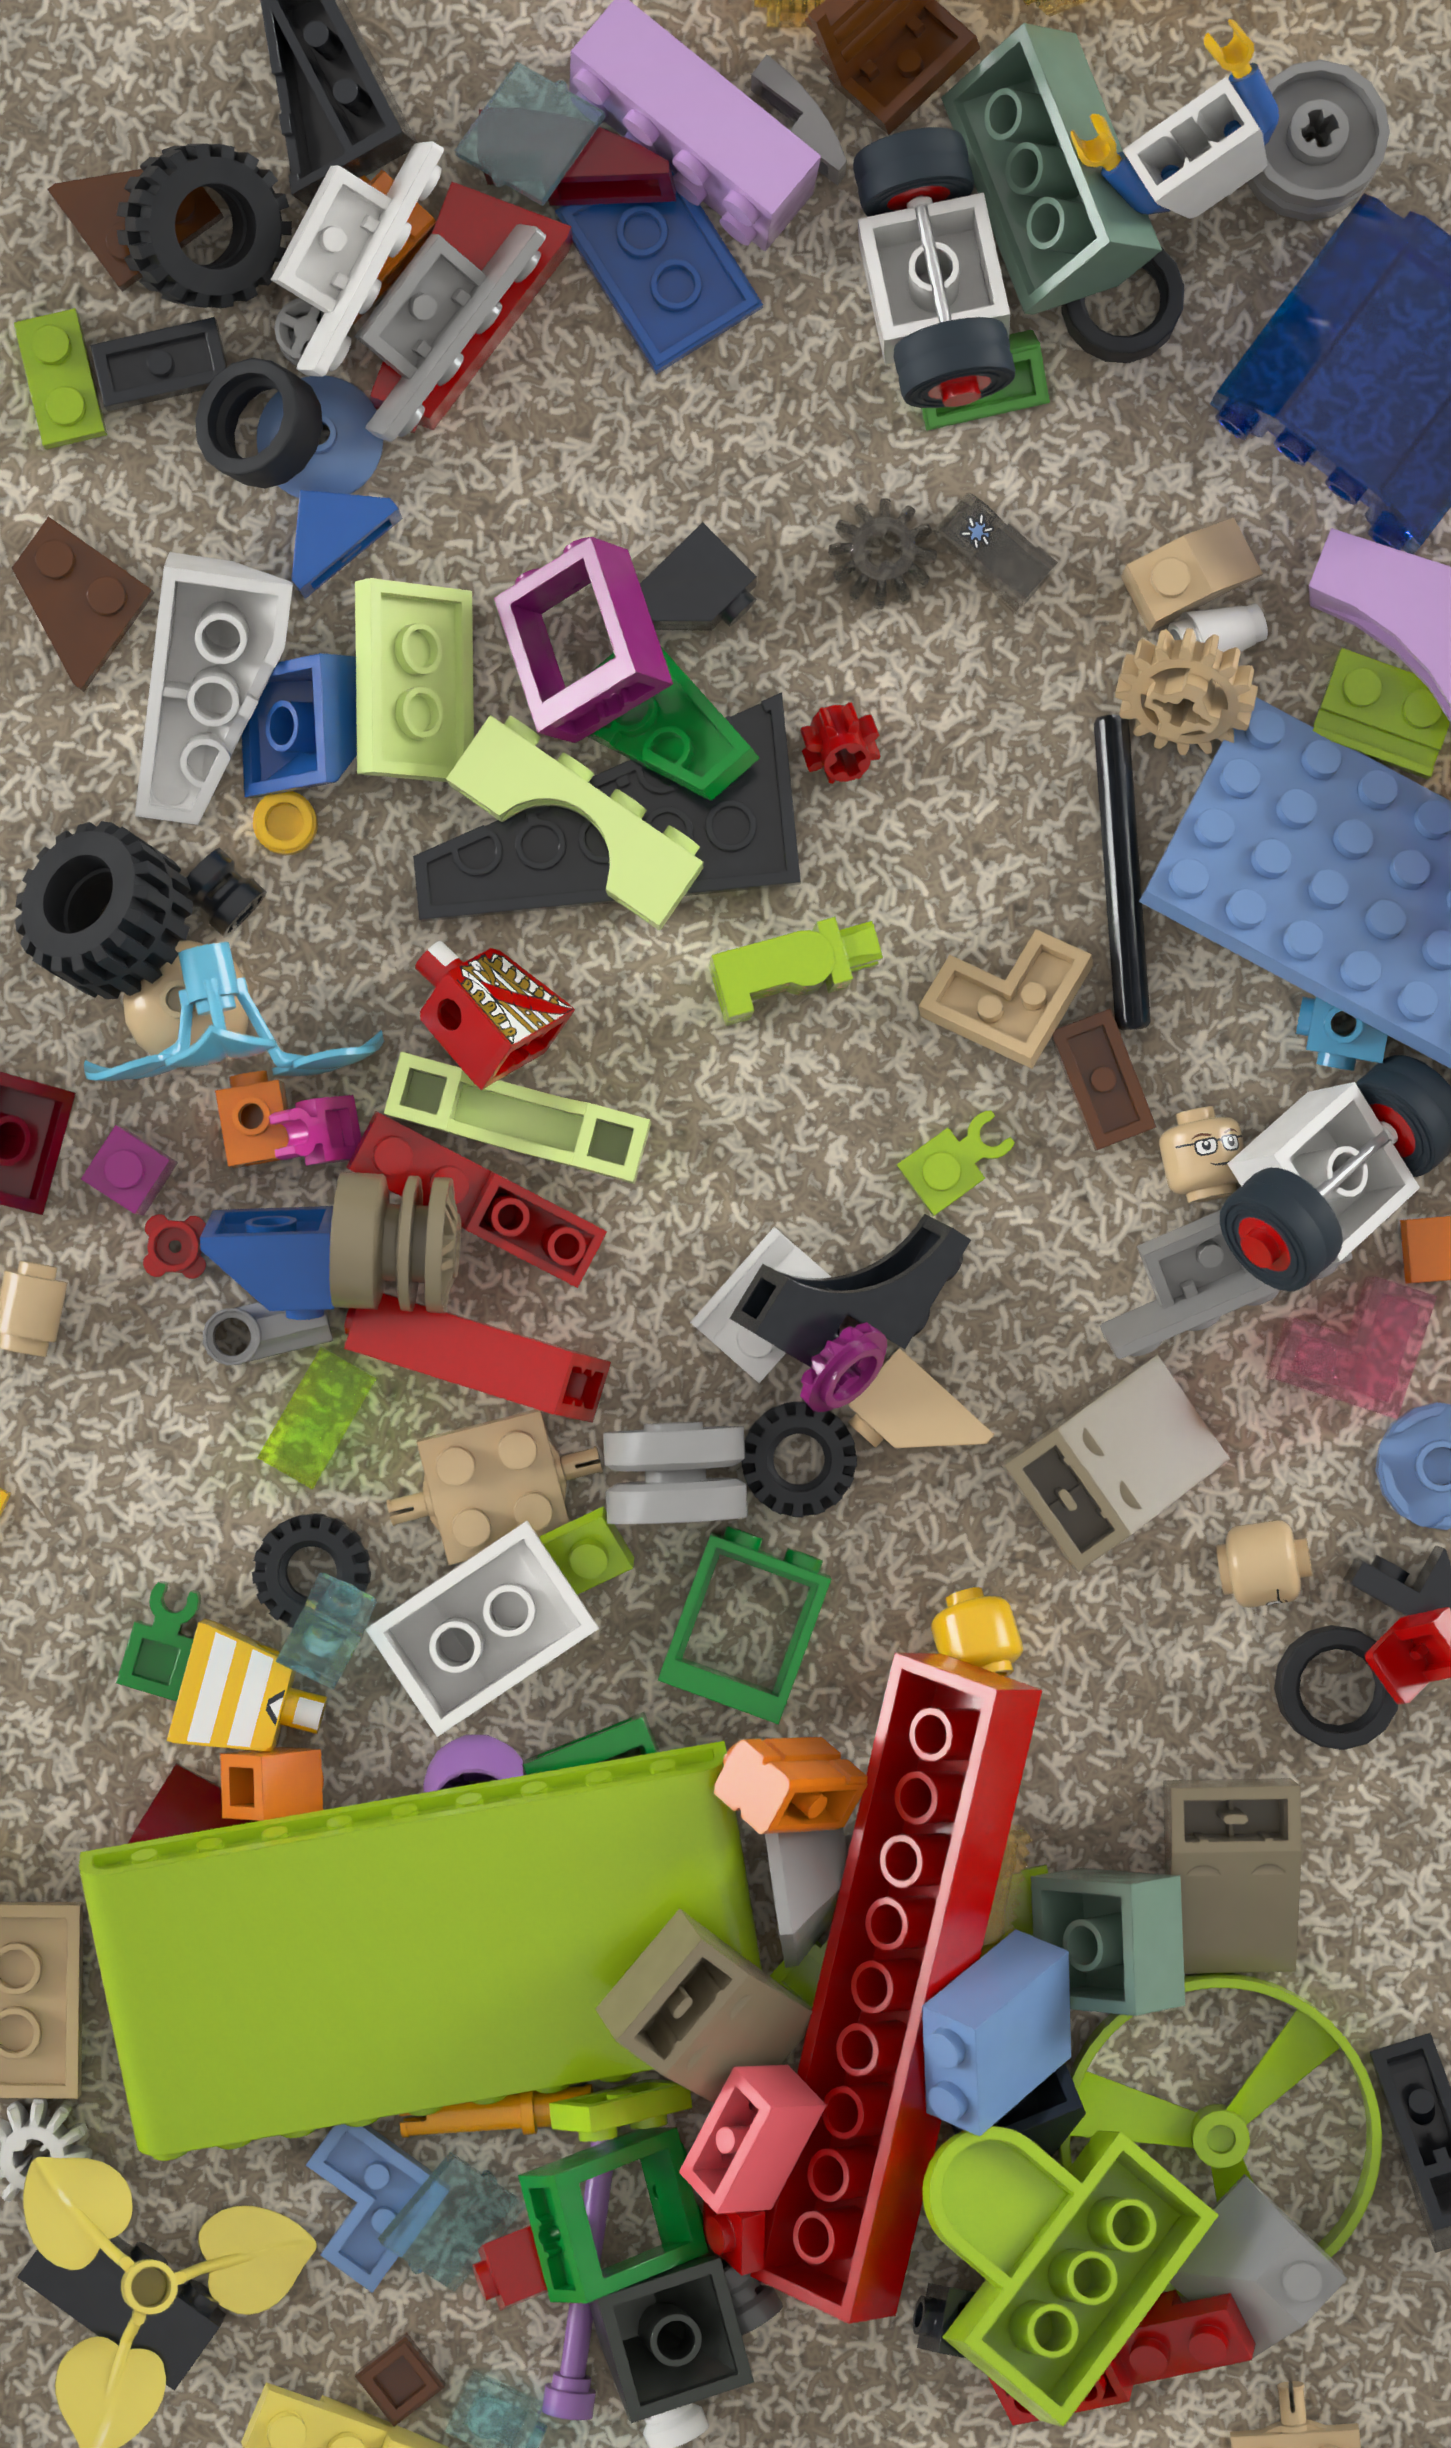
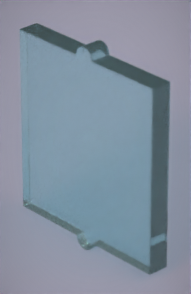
M516 62L454 151L457 157L490 175L495 186L502 187L507 185L544 206L605 119V113L598 107L568 91L565 81L559 80L554 83L521 63Z
M449 2152L377 2239L382 2246L406 2260L414 2274L424 2272L455 2292L473 2271L472 2264L481 2261L478 2253L479 2247L482 2244L500 2238L525 2209L526 2205L519 2197L499 2185L496 2177L490 2170H485L481 2173Z

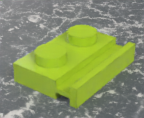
M1341 648L1322 697L1312 731L1334 743L1356 750L1377 762L1428 780L1432 776L1433 767L1442 748L1450 721L1429 688L1414 673Z

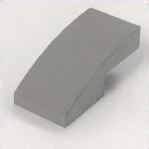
M766 54L751 74V91L795 123L790 131L821 155L818 172L838 186L845 177L847 160L832 126L804 87L785 68Z

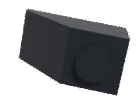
M702 522L640 583L655 630L711 631L722 620L729 627L732 626L753 606L756 598L750 592L756 587L757 576Z

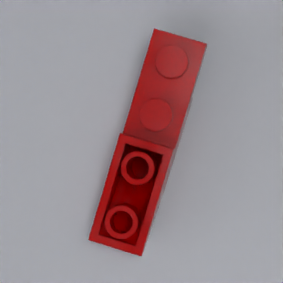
M375 1111L346 1166L347 1169L355 1173L383 1174L387 1180L388 1190L401 1197L408 1177L419 1176L422 1183L423 1206H429L432 1184L435 1177L452 1178L454 1182L455 1204L457 1212L461 1217V1228L576 1288L579 1287L607 1233L602 1228Z
M1176 2289L1161 2293L1074 2413L1129 2402L1133 2385L1251 2361L1256 2343L1232 2294L1227 2293L1182 2303ZM989 2378L1013 2426L1039 2421L1038 2418Z

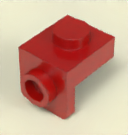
M1449 1607L1400 1617L1366 1652L1365 1660L1396 1704L1410 1703L1429 1682L1451 1678V1610Z
M703 2199V2231L706 2243L712 2251L720 2255L741 2276L763 2270L765 2210L716 2214Z

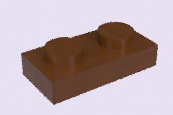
M1111 1008L1055 1030L1051 1039L1095 1151L1157 1127Z

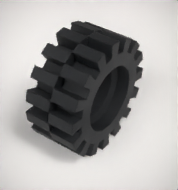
M793 1401L769 1409L757 1419L745 1438V1459L742 1460V1468L746 1483L761 1503L778 1514L803 1518V1516H815L823 1513L843 1498V1495L848 1488L850 1489L854 1480L855 1468L857 1467L855 1443L845 1424L831 1411L816 1412L806 1402ZM793 1434L811 1436L820 1444L824 1453V1465L820 1474L814 1480L805 1484H793L785 1481L777 1473L774 1466L776 1447L784 1438Z
M302 1514L278 1524L276 1528L264 1537L263 1543L256 1550L253 1560L255 1561V1571L252 1572L253 1584L256 1583L258 1594H256L261 1605L263 1603L270 1610L268 1614L278 1621L280 1619L288 1624L287 1627L297 1630L299 1628L309 1629V1631L321 1630L343 1621L362 1602L366 1595L368 1583H370V1557L368 1550H365L360 1541L361 1537L356 1531H352L347 1527L345 1522L338 1518L328 1517L326 1514ZM318 1547L328 1552L336 1564L337 1575L332 1588L327 1593L315 1597L305 1596L296 1591L291 1585L287 1574L288 1564L294 1553L301 1548Z

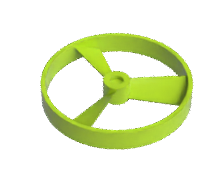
M1200 1973L1184 1976L1185 1992L1210 1988L1241 1989L1274 1997L1297 2008L1228 2106L1211 2104L1195 2112L1087 2071L1097 2052L1109 2037L1133 2017L1131 2015L1110 2013L1088 2037L1069 2072L1086 2114L1059 2148L1061 2166L1068 2170L1072 2165L1070 2136L1092 2138L1097 2130L1121 2131L1131 2141L1137 2143L1194 2148L1198 2157L1204 2163L1211 2166L1216 2202L1244 2174L1254 2183L1243 2159L1250 2145L1249 2130L1246 2125L1341 2048L1354 2071L1361 2090L1367 2131L1364 2163L1358 2185L1350 2203L1338 2222L1318 2243L1330 2257L1338 2252L1353 2234L1364 2216L1377 2182L1382 2154L1381 2119L1374 2088L1358 2054L1340 2030L1310 2002L1275 1983L1235 1973ZM1169 2283L1164 2291L1168 2292L1176 2288ZM1176 2289L1178 2295L1183 2296V2295Z

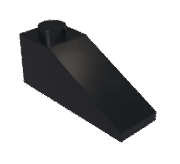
M1428 2033L1370 2051V2057L1416 2202L1434 2252L1437 2253L1451 2248V2087L1432 2035Z

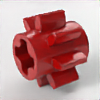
M848 702L845 706L831 705L825 708L821 707L813 717L810 726H804L800 729L806 746L802 750V754L809 772L823 768L830 784H833L835 781L848 782L862 778V775L868 770L871 760H879L881 757L875 741L880 734L873 716L869 714L858 719L853 703Z

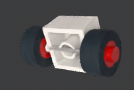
M943 127L918 128L895 133L867 145L856 154L853 160V171L858 186L860 204L867 216L858 219L859 248L884 364L895 363L904 401L908 405L918 408L957 407L973 403L1004 389L1015 378V365L1009 343L1010 310L984 192L970 195L974 189V178L969 163L966 142L962 134L954 129Z
M1393 1055L1383 1059V1063H1377L1356 1083L1352 1082L1309 1091L1227 1163L1241 1187L1224 1202L1220 1210L1219 1221L1223 1237L1240 1264L1254 1277L1272 1288L1282 1291H1297L1310 1284L1331 1263L1341 1262L1420 1188L1414 1177L1422 1176L1432 1171L1451 1153V1086L1438 1072L1422 1061L1409 1056Z

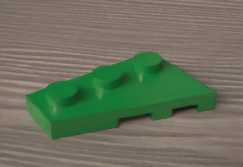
M661 647L673 684L587 737L712 801L760 758ZM613 652L594 670L615 658V653Z

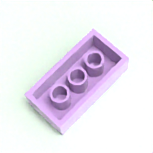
M613 0L571 50L569 93L573 96L571 101L578 112L595 125L600 126L603 122H606L623 137L644 146L668 160L671 171L675 173L673 180L676 191L694 205L699 206L703 201L721 216L719 222L724 230L741 244L748 246L753 242L766 252L813 195L821 155L631 1Z

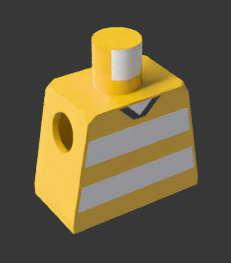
M203 1619L197 1625L166 1741L176 1744L272 1751L277 1745L282 1725L318 1734L327 1697L292 1688L299 1663L298 1659L216 1621Z

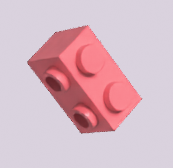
M789 2065L733 2067L679 2173L716 2214L771 2210L821 2117L826 2104Z

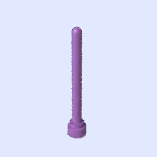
M608 2140L591 2142V2147ZM613 2170L588 2179L585 2184L583 2201L599 2264H601ZM569 2303L560 2371L553 2373L552 2383L545 2384L542 2412L549 2416L569 2420H590L593 2418L596 2391L590 2388L591 2377L586 2375L593 2323L589 2303Z

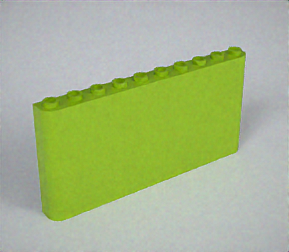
M725 1741L80 1852L79 1871L137 2149L156 2160L169 2161L184 2156L188 2151L216 2146L226 2150L237 2149L256 2139L279 2135L285 2138H300L311 2134L316 2129L341 2124L350 2127H362L376 2122L381 2117L404 2113L425 2116L441 2110L444 2106L467 2102L480 2105L493 2104L501 2101L507 2095L529 2091L555 2093L566 2089L570 2084L597 2079L604 2082H618L629 2078L634 2073L654 2070L615 2041L596 2008L679 1909L762 1970L737 1811H733L714 1794V1784L724 1768L723 1759L727 1753Z

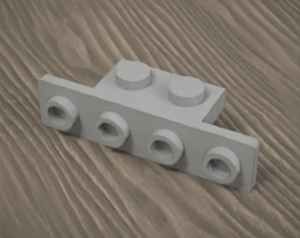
M518 224L482 271L440 235L431 234L354 336L402 376L367 423L365 429L375 437L390 442L394 441L397 436L404 437L414 429L425 411L422 403L436 384L439 386L445 384L458 371L464 358L460 352L475 333L481 334L486 331L497 319L502 309V304L499 300L511 284L524 280L536 267L541 257L538 248L546 239V234L535 226Z
M1220 1210L1137 1246L1157 1300L1100 1325L1105 1340L1118 1359L1148 1354L1157 1349L1162 1341L1187 1330L1199 1331L1214 1325L1222 1315L1245 1305L1256 1306L1264 1304L1278 1295L1280 1290L1258 1280L1233 1255L1221 1231L1219 1221ZM1351 1252L1341 1262L1331 1263L1314 1280L1329 1276L1337 1269L1338 1265L1350 1261L1353 1258Z

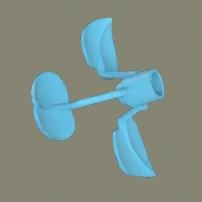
M220 942L189 948L178 953L186 989L178 991L181 1003L178 1040L172 1046L157 1055L136 1059L113 1068L102 1067L85 1060L84 1071L86 1078L94 1081L144 1079L172 1071L179 1067L206 1066L221 1062L226 1057L244 1058L267 1051L277 1066L272 1068L274 1076H309L331 1072L365 1059L380 1049L384 1038L382 1030H380L361 1047L332 1049L307 1056L283 1052L249 995L245 977H236L229 942ZM234 996H237L260 1038L227 1031L223 1012L236 1008ZM196 1005L198 1016L211 1015L213 1025H209L200 1039L190 1046L193 1006Z

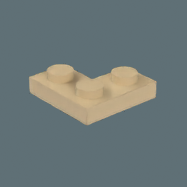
M1035 929L1006 980L949 955L919 1004L920 1016L1033 1069L1092 969V954Z

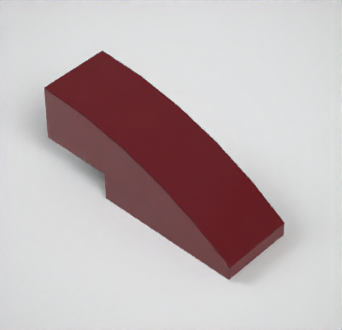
M479 109L478 159L487 185L543 183L550 206L676 201V188L669 161L632 140L601 127L562 116L522 110Z

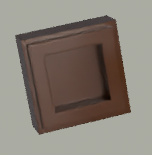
M407 2332L360 2368L355 2374L356 2379L394 2427L445 2388L446 2384Z

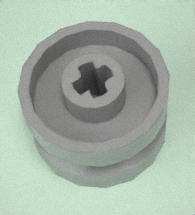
M1325 60L1293 64L1272 77L1267 83L1279 108V121L1269 142L1265 145L1266 168L1247 183L1260 202L1281 216L1303 221L1329 218L1356 203L1381 165L1390 134L1386 106L1372 83L1349 66ZM1312 137L1315 139L1306 142L1304 138ZM1316 140L1320 142L1321 147H1317Z
M671 1422L644 1424V1429L603 1433L605 1466L613 1471H645V1481L617 1483L606 1491L608 1524L685 1523L748 1517L746 1483L737 1478H706V1468L736 1466L745 1459L744 1426L703 1427V1422Z

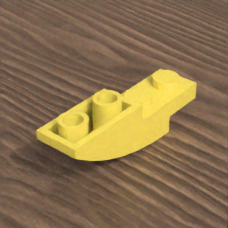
M267 2382L241 2441L243 2448H449L398 2425L394 2427L386 2420L324 2395L318 2401Z

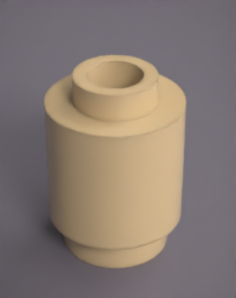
M19 1260L17 1272L4 1270L0 1290V1349L47 1357L49 1342H56L68 1284V1282L55 1279L57 1267Z

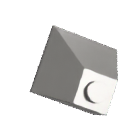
M843 1827L838 1830L765 1834L785 1968L798 1966L833 1920L852 1835L844 1836Z
M1244 2174L1211 2208L1219 2216L1170 2283L1189 2302L1231 2293L1256 2343L1253 2354L1254 2358L1303 2327L1343 2285L1347 2277L1338 2263Z

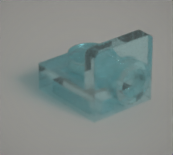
M319 1573L275 1662L334 1690L364 1634L377 1603L376 1598L348 1582L338 1580L326 1573Z
M473 2369L448 2421L445 2432L477 2448H539L548 2425L538 2421L541 2414L542 2401Z

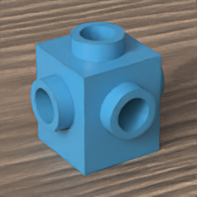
M1302 997L1296 1034L1308 1036L1306 1050L1318 1052L1316 1064L1354 1071L1356 1059L1383 1063L1387 1034L1355 1018V1029L1350 1034H1336L1331 1028V1020L1336 1013L1342 1010L1318 997Z

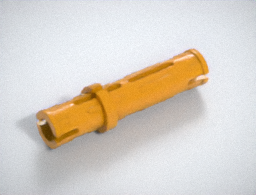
M585 2084V2086L567 2087L555 2093L523 2092L507 2095L501 2101L487 2105L467 2102L444 2106L441 2110L424 2117L403 2118V2122H400L402 2138H409L415 2135L522 2129L523 2135L537 2134L538 2128L552 2127L549 2103L593 2093L592 2084ZM409 2113L399 2114V2116L411 2115Z

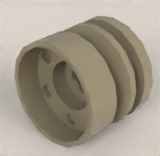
M340 1173L334 1196L330 1238L329 1275L332 1306L377 1310L384 1292L385 1282L394 1281L396 1282L398 1301L402 1311L413 1312L418 1284L425 1283L426 1310L430 1313L446 1312L449 1293L458 1275L461 1246V1217L457 1212L455 1204L454 1182L452 1178L435 1177L432 1184L429 1206H423L422 1183L419 1176L408 1177L402 1193L401 1204H390L388 1184L383 1174Z

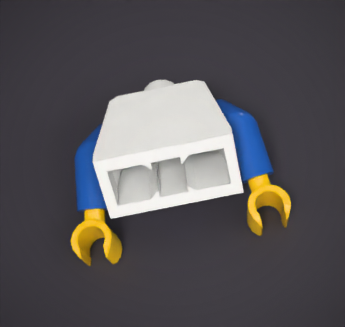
M1229 19L1228 23L1233 29L1234 34L1232 40L1226 46L1220 48L1209 33H1206L1204 36V46L1223 69L1232 72L1229 78L1225 77L1125 147L1123 152H1116V142L1105 118L1099 114L1090 115L1094 128L1099 134L1096 138L1088 141L1081 140L1073 130L1070 132L1072 142L1081 162L1088 167L1103 166L1101 175L1135 211L1141 214L1149 215L1173 211L1189 219L1197 217L1226 196L1231 195L1236 189L1261 173L1267 166L1265 145L1269 142L1278 124L1279 108L1258 64L1249 63L1254 54V43L1236 21Z

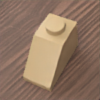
M1231 518L1183 535L1128 563L1120 577L1150 633L1179 618L1183 612L1193 611L1256 579L1263 573L1235 518Z
M898 1347L883 1362L880 1372L871 1385L855 1400L847 1404L855 1412V1415L848 1423L875 1448L884 1439L894 1448L987 1444L995 1435Z

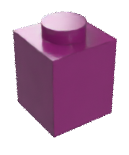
M115 1125L81 1177V1180L132 1213L144 1216L178 1162L126 1128Z

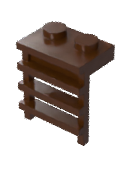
M825 0L820 6H816L805 19L807 27L816 34L812 39L814 45L823 52L820 60L831 71V74L827 76L829 81L888 135L900 126L980 49L977 36L936 0Z

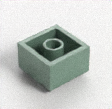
M1076 1868L1031 1876L1033 1936L1069 1951L1070 2009L1138 2016L1185 2006L1180 1875Z

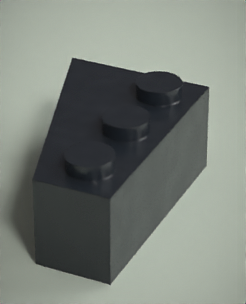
M260 0L271 71L276 78L281 109L279 120L281 133L285 136L291 171V174L288 176L292 196L309 207L330 166L339 165L360 178L361 176L369 175L409 152L412 146L418 143L344 0Z

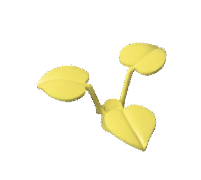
M35 2158L29 2166L23 2191L25 2221L34 2245L48 2261L68 2270H79L86 2267L95 2258L99 2249H101L125 2271L121 2281V2293L127 2305L134 2310L122 2334L119 2346L105 2337H90L72 2347L59 2364L55 2379V2395L59 2409L71 2429L79 2448H119L135 2437L157 2412L166 2388L164 2364L154 2352L140 2348L131 2349V2345L141 2325L145 2322L146 2315L160 2313L173 2303L177 2295L178 2285L197 2276L209 2273V2293L219 2302L221 2307L236 2314L251 2315L263 2312L277 2304L289 2292L301 2270L317 2248L314 2238L299 2224L280 2213L255 2206H234L212 2215L202 2225L198 2234V2244L206 2261L177 2272H173L168 2265L156 2260L145 2259L134 2263L130 2257L126 2256L109 2240L121 2234L129 2225L132 2217V2194L122 2175L113 2167L89 2158Z

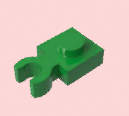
M160 1581L152 1589L149 1599L150 1609L155 1616L153 1625L138 1620L134 1622L116 1684L177 1702L194 1637L182 1634L181 1630L183 1624L197 1614L201 1604V1594L198 1591H190L184 1609L182 1611H172L166 1606L164 1601L168 1583Z

